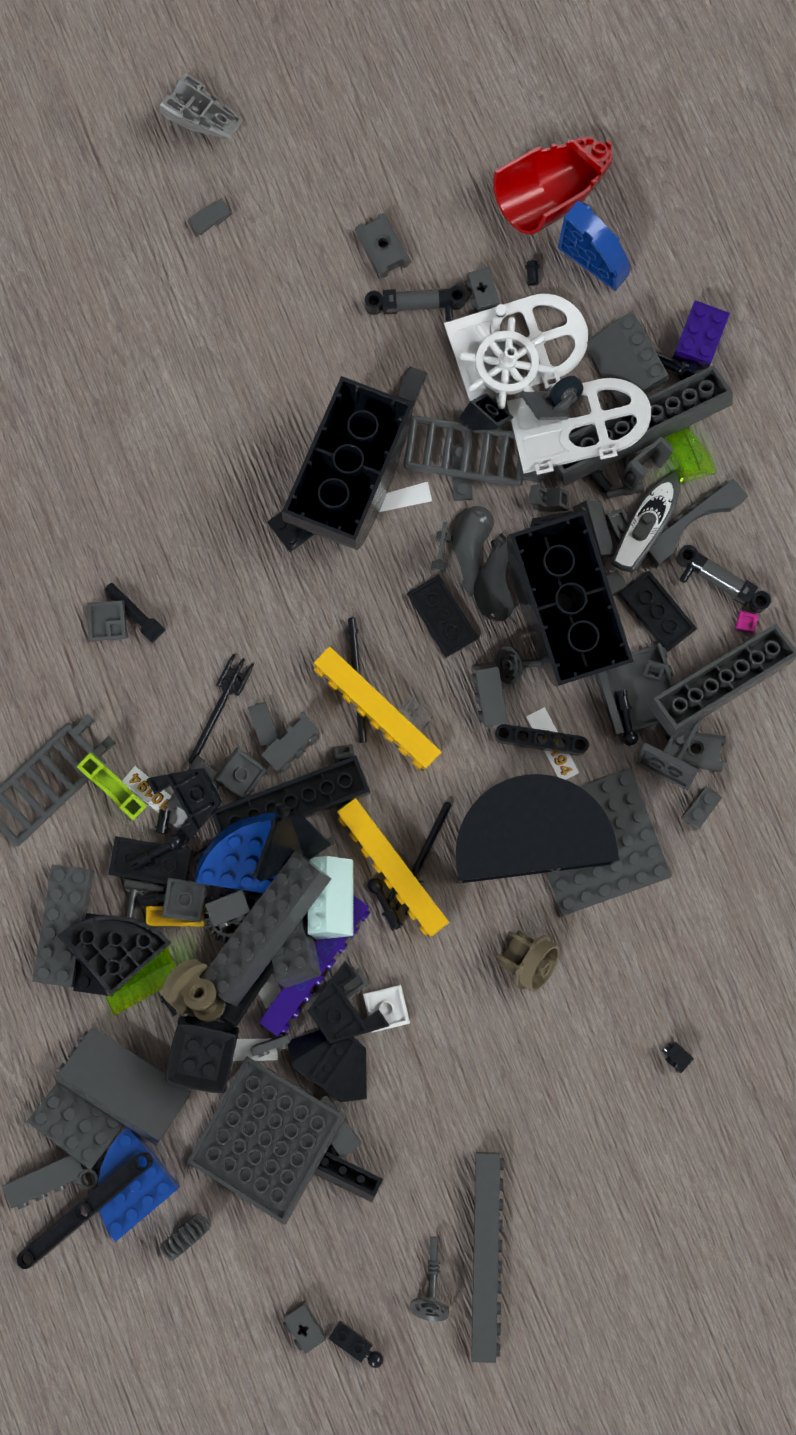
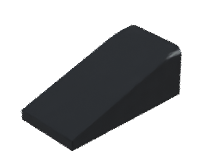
M410 367L397 397L414 403V407L427 373Z

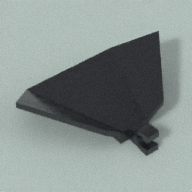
M282 802L275 804V819L271 820V829L253 874L260 882L276 876L295 851L310 860L331 845L304 816H289L290 807H283L284 804Z
M318 1030L291 1039V1042L288 1043L292 1068L339 1102L367 1099L366 1048L359 1040L351 1037L329 1044L322 1032Z

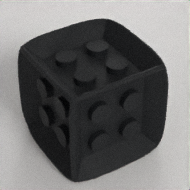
M180 1016L171 1045L165 1081L194 1090L225 1093L239 1028L223 1022H202L197 1017Z

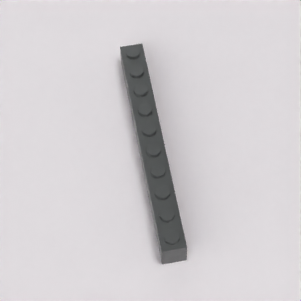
M475 1152L472 1362L496 1363V1357H500V1344H497V1336L501 1335V1323H497V1315H501V1302H497V1299L502 1289L501 1281H498V1273H502V1261L498 1260V1252H502V1240H499V1232L503 1230V1220L499 1219V1211H503V1199H499L500 1191H503V1178H500V1170H504V1158H500V1153Z

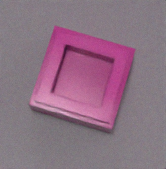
M740 610L735 630L754 634L759 615Z

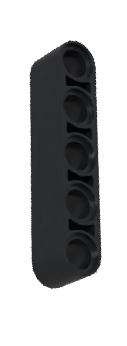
M508 724L499 725L494 733L496 741L501 744L577 756L583 755L589 747L588 740L583 736ZM504 729L508 732L509 736L501 738L498 735V731ZM520 732L525 733L527 740L520 741L517 738V734ZM539 735L544 736L546 743L539 744L536 741V737ZM558 738L563 739L565 747H558L555 740ZM575 742H582L584 750H577L574 745Z

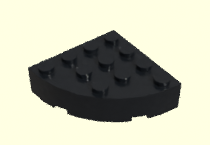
M118 915L86 919L69 926L57 935L109 996L114 994L171 944L160 931L134 918Z

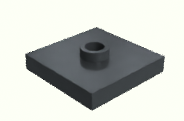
M236 747L214 779L243 799L249 796L267 769Z
M168 878L162 917L201 922L207 884Z

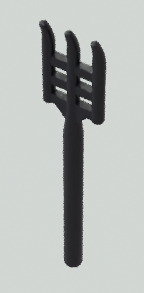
M233 654L227 662L216 684L218 687H222L223 694L219 698L188 760L190 764H192L197 755H200L227 701L228 695L233 693L236 696L240 695L254 663L249 666L244 675L240 673L245 661L244 658L235 670L230 667L236 655ZM228 671L233 673L232 677L227 676ZM237 676L243 678L241 682L236 680ZM224 679L229 681L228 685L223 683ZM233 684L239 686L237 690L232 688Z
M450 802L443 804L413 866L412 873L417 880V874L451 808ZM420 880L419 883L423 886L424 881ZM394 887L388 897L389 904L395 893L398 894ZM399 901L397 903L396 910H398L401 906V903ZM407 907L405 915H408L409 907Z

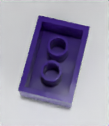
M695 300L673 358L682 362L693 360L700 364L701 369L709 368L730 313Z

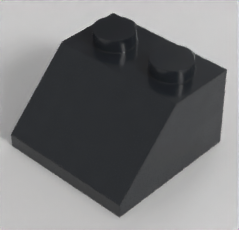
M485 393L470 401L458 419L462 421L466 428L475 431L498 429L511 421L513 416L505 409H499L498 403Z

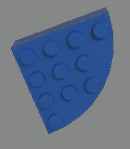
M578 200L564 217L558 249L613 290L617 291L629 276L630 265L628 258L619 243V237L612 233L602 220L591 211L592 209L588 204L581 203Z
M265 813L241 819L220 832L211 841V844L203 852L195 872L196 883L264 893L276 876L260 882L253 874L271 829V820L275 819V813Z
M128 1127L115 1139L107 1151L101 1166L98 1186L138 1153L148 1152L153 1158V1164L149 1170L100 1210L105 1227L114 1242L119 1240L181 1187L142 1137ZM140 1156L138 1160L139 1165L145 1167L147 1160L145 1157Z

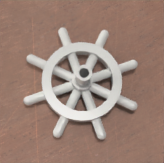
M514 317L508 319L507 331H499L491 335L486 332L482 325H477L475 329L483 339L477 353L462 352L459 354V359L475 362V370L479 379L470 384L468 390L473 392L484 385L489 390L498 393L499 409L505 408L507 395L516 394L523 390L525 392H534L530 384L533 382L537 372L553 373L555 371L553 366L539 364V357L535 347L545 340V336L540 334L530 341L522 334L514 332L516 322ZM505 342L504 352H502V350L498 347L496 343ZM513 343L519 345L521 348L517 351V349L513 347ZM490 347L498 358L484 356V353ZM527 353L530 363L517 360ZM484 363L497 366L486 372ZM516 368L530 371L525 378H523ZM500 372H502L501 383L492 379ZM509 373L517 383L508 384Z

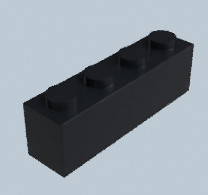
M327 1151L314 1173L370 1202H373L383 1178Z

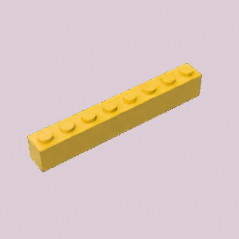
M330 646L313 663L315 673L329 680L327 682L328 685L335 691L338 689L343 694L342 698L350 704L352 702L357 707L355 710L362 717L366 715L371 720L369 723L376 730H382L385 733L383 735L384 738L390 743L394 742L402 755L405 757L408 755L413 760L411 763L420 770L422 768L425 770L440 755L441 751Z
M356 798L337 811L340 815L337 818L343 827H349L352 831L349 835L355 843L358 841L363 847L360 850L366 858L371 857L374 863L372 866L378 874L382 872L385 875L384 882L389 889L394 887L398 894L395 897L401 905L406 903L409 907L407 913L413 921L418 919L421 923L419 929L425 936L429 934L432 938L450 924L358 800Z

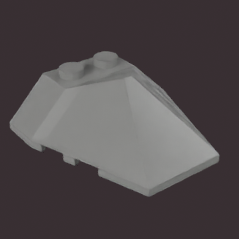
M185 73L179 80L172 95H167L161 102L159 113L164 115L166 119L193 132L231 139L243 120L230 108L217 102L218 98L214 94L212 96L204 90L205 86L201 82Z

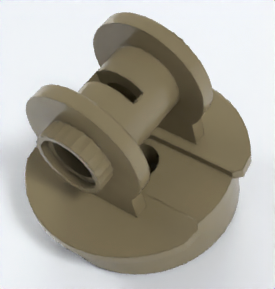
M509 931L507 935L513 939L508 949H506L503 956L496 953L494 957L500 960L498 965L514 974L517 970L515 984L518 988H527L536 992L551 977L559 959V947L551 943L550 937L542 935L534 941L531 937L520 931H517L516 934Z
M189 959L176 966L166 978L162 994L163 998L176 1009L179 1015L193 1011L200 1021L212 1022L223 1014L226 1002L217 995L216 987L210 980L200 979L208 966L197 959Z

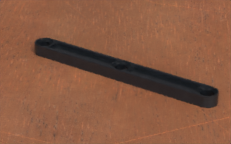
M141 1152L132 1157L22 1250L17 1256L18 1266L22 1269H29L35 1266L149 1170L153 1164L152 1156L148 1152ZM140 1156L145 1157L147 1160L145 1167L139 1165L138 1160ZM82 1205L86 1206L89 1210L87 1216L81 1214L80 1209ZM24 1254H28L31 1257L29 1265L23 1260Z

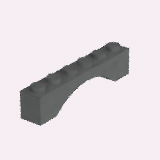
M734 479L730 482L724 481L718 486L719 490L717 492L707 494L703 498L704 502L700 505L698 503L694 504L689 508L690 512L687 515L681 514L674 520L675 524L671 527L667 525L655 544L647 553V557L656 568L672 557L680 534L689 524L711 513L731 512L745 501L748 495Z

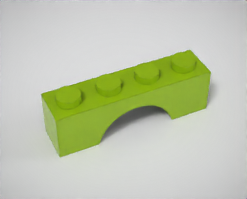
M92 752L78 764L77 768L99 786L132 820L148 806Z

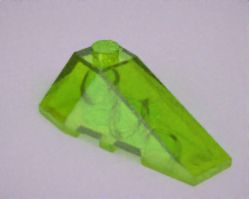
M689 427L664 438L674 449L670 457L675 470L679 474L680 484L716 474L710 454Z
M168 946L113 994V997L108 996L106 998L114 1016L162 991L166 978L178 966Z

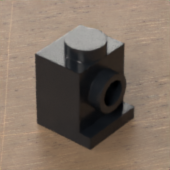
M669 1042L662 1049L663 1054L667 1056L665 1060L672 1067L677 1066L675 1070L678 1073H682L694 1060L677 1042L672 1044Z

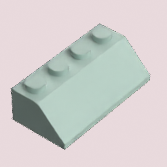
M331 856L313 857L310 861L332 879L308 910V934L316 940L353 936V860Z

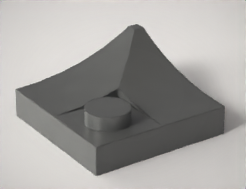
M124 600L88 603L89 642L128 638Z

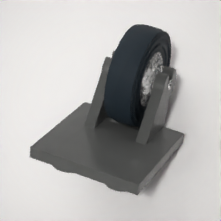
M567 376L558 381L550 391L521 392L520 395L538 420H567L569 416L565 411L579 399L584 387L577 377Z

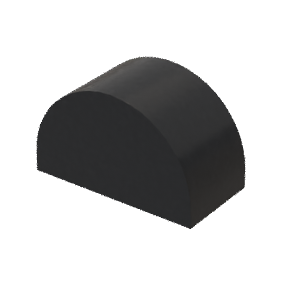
M341 376L282 510L283 521L358 550L366 540L392 482L410 427L414 403Z
M586 511L509 534L507 538V551L518 601L533 646L550 682L557 687L634 662Z
M543 774L513 777L487 790L467 812L461 824L456 843V867L459 884L552 872L550 869L555 871L557 868H561L560 871L611 865L619 861L614 830L608 816L599 803L578 785L559 777Z

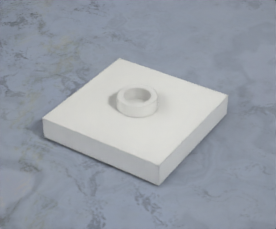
M401 985L363 994L368 1017L377 1010H380L390 1025L389 1027L372 1031V1033L410 1024Z

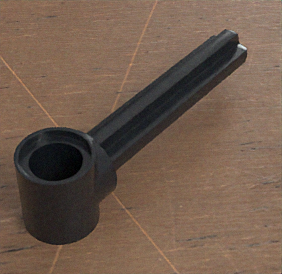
M656 352L663 366L679 373L678 377L681 381L701 371V366L696 361L690 360L681 363Z
M114 583L106 586L105 592L115 601L124 600L125 611L141 626L140 632L151 643H154L166 631L154 618L149 619Z

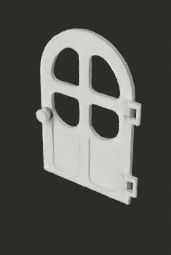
M536 294L510 303L499 304L497 307L444 323L469 401L485 393L493 399L496 398L497 403L499 399L498 393L489 390L484 385L473 392L468 390V386L479 378L475 370V362L459 359V354L462 352L477 353L483 341L475 329L477 325H482L486 332L491 335L500 331V324L506 316L521 313L524 316L529 331V336L526 338L531 341L540 334L545 336V340L535 348L538 353L539 363L549 366L552 365L549 362L544 343L562 336H571L574 339L575 347L570 357L561 365L553 366L555 369L553 373L537 372L533 382L530 384V387L543 383L546 390L552 388L560 381V377L565 376L576 368L586 352L588 330L580 311L571 302L560 296ZM537 306L556 308L565 314L567 323L564 326L541 332L537 327L532 310ZM505 342L496 343L498 347L502 350V352H504ZM513 343V347L518 351L521 347ZM490 347L484 353V356L498 358ZM484 363L486 372L497 366ZM502 372L498 373L492 379L501 383ZM509 373L508 384L517 383ZM556 379V383L548 385V381Z
M603 378L582 383L584 387L582 395L588 397L591 413L576 418H568L567 420H538L523 398L507 401L509 413L513 416L511 422L523 473L536 471L538 475L554 471V466L600 456L601 460L618 456V451L635 444L642 438L649 427L651 406L647 396L639 387L622 379ZM571 388L566 390L562 395L567 394L571 390ZM601 390H617L627 394L631 398V402L626 406L602 410L597 393ZM627 415H633L637 419L636 425L627 435L618 440L609 439L605 426L607 420ZM590 424L595 425L599 442L596 445L578 447L569 440V434L574 428Z

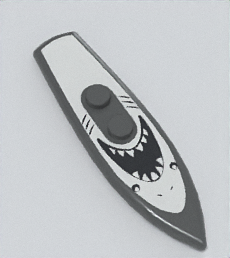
M678 470L659 480L640 501L612 559V565L626 572H634L663 532L678 501L680 492Z

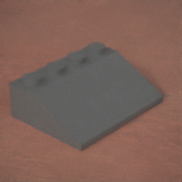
M633 311L614 321L587 342V350L603 378L626 380L639 387L645 394L669 381L666 369ZM610 390L619 407L631 402V398L627 394L617 390Z

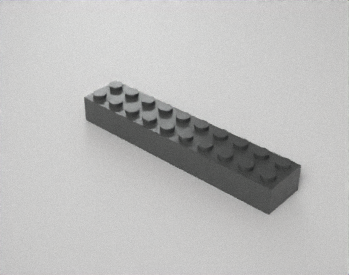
M713 365L647 397L651 406L649 427L642 438L635 444L618 451V456L602 460L600 456L554 466L553 468L564 486L651 445L660 437L665 438L733 405L732 390ZM627 415L607 420L605 426L609 439L618 440L627 435L636 425L637 419L633 415ZM593 424L569 435V440L578 447L593 446L599 442L597 430Z

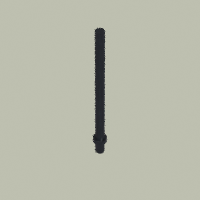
M348 618L349 629L347 634L350 638L352 668L361 675L357 634L359 632L356 629L355 618ZM357 712L359 743H366L365 716L362 717Z

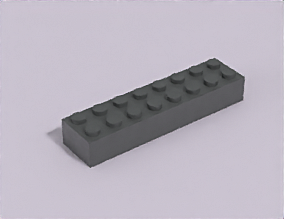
M774 624L654 697L649 708L669 736L673 737L793 663L796 659V649L778 625Z
M295 851L200 979L210 980L216 987L217 995L223 1001L237 1006L332 878L309 859Z

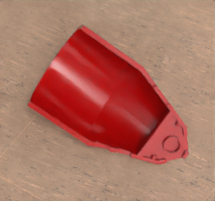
M583 137L569 140L563 145L555 143L551 144L549 148L542 149L537 147L495 170L493 190L496 202L503 216L512 227L521 233L530 235L563 218L578 200L581 203L585 201L609 169L613 160L611 154L612 143L608 140L604 143L594 141L593 137Z

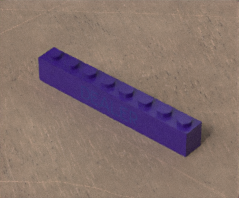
M354 895L353 936H350L351 938L359 930L356 926L360 920L364 922L370 914L368 911L370 907ZM348 937L317 940L315 946L321 976L288 988L283 987L259 1023L276 1036L284 1035L291 1026L288 1022L292 1017L296 1019L301 1012L300 1005L303 1001L307 1003L313 995L312 988L315 985L319 986L325 978L322 975L326 969L330 970L335 964L336 960L334 957L338 952L342 954L348 944L345 942Z

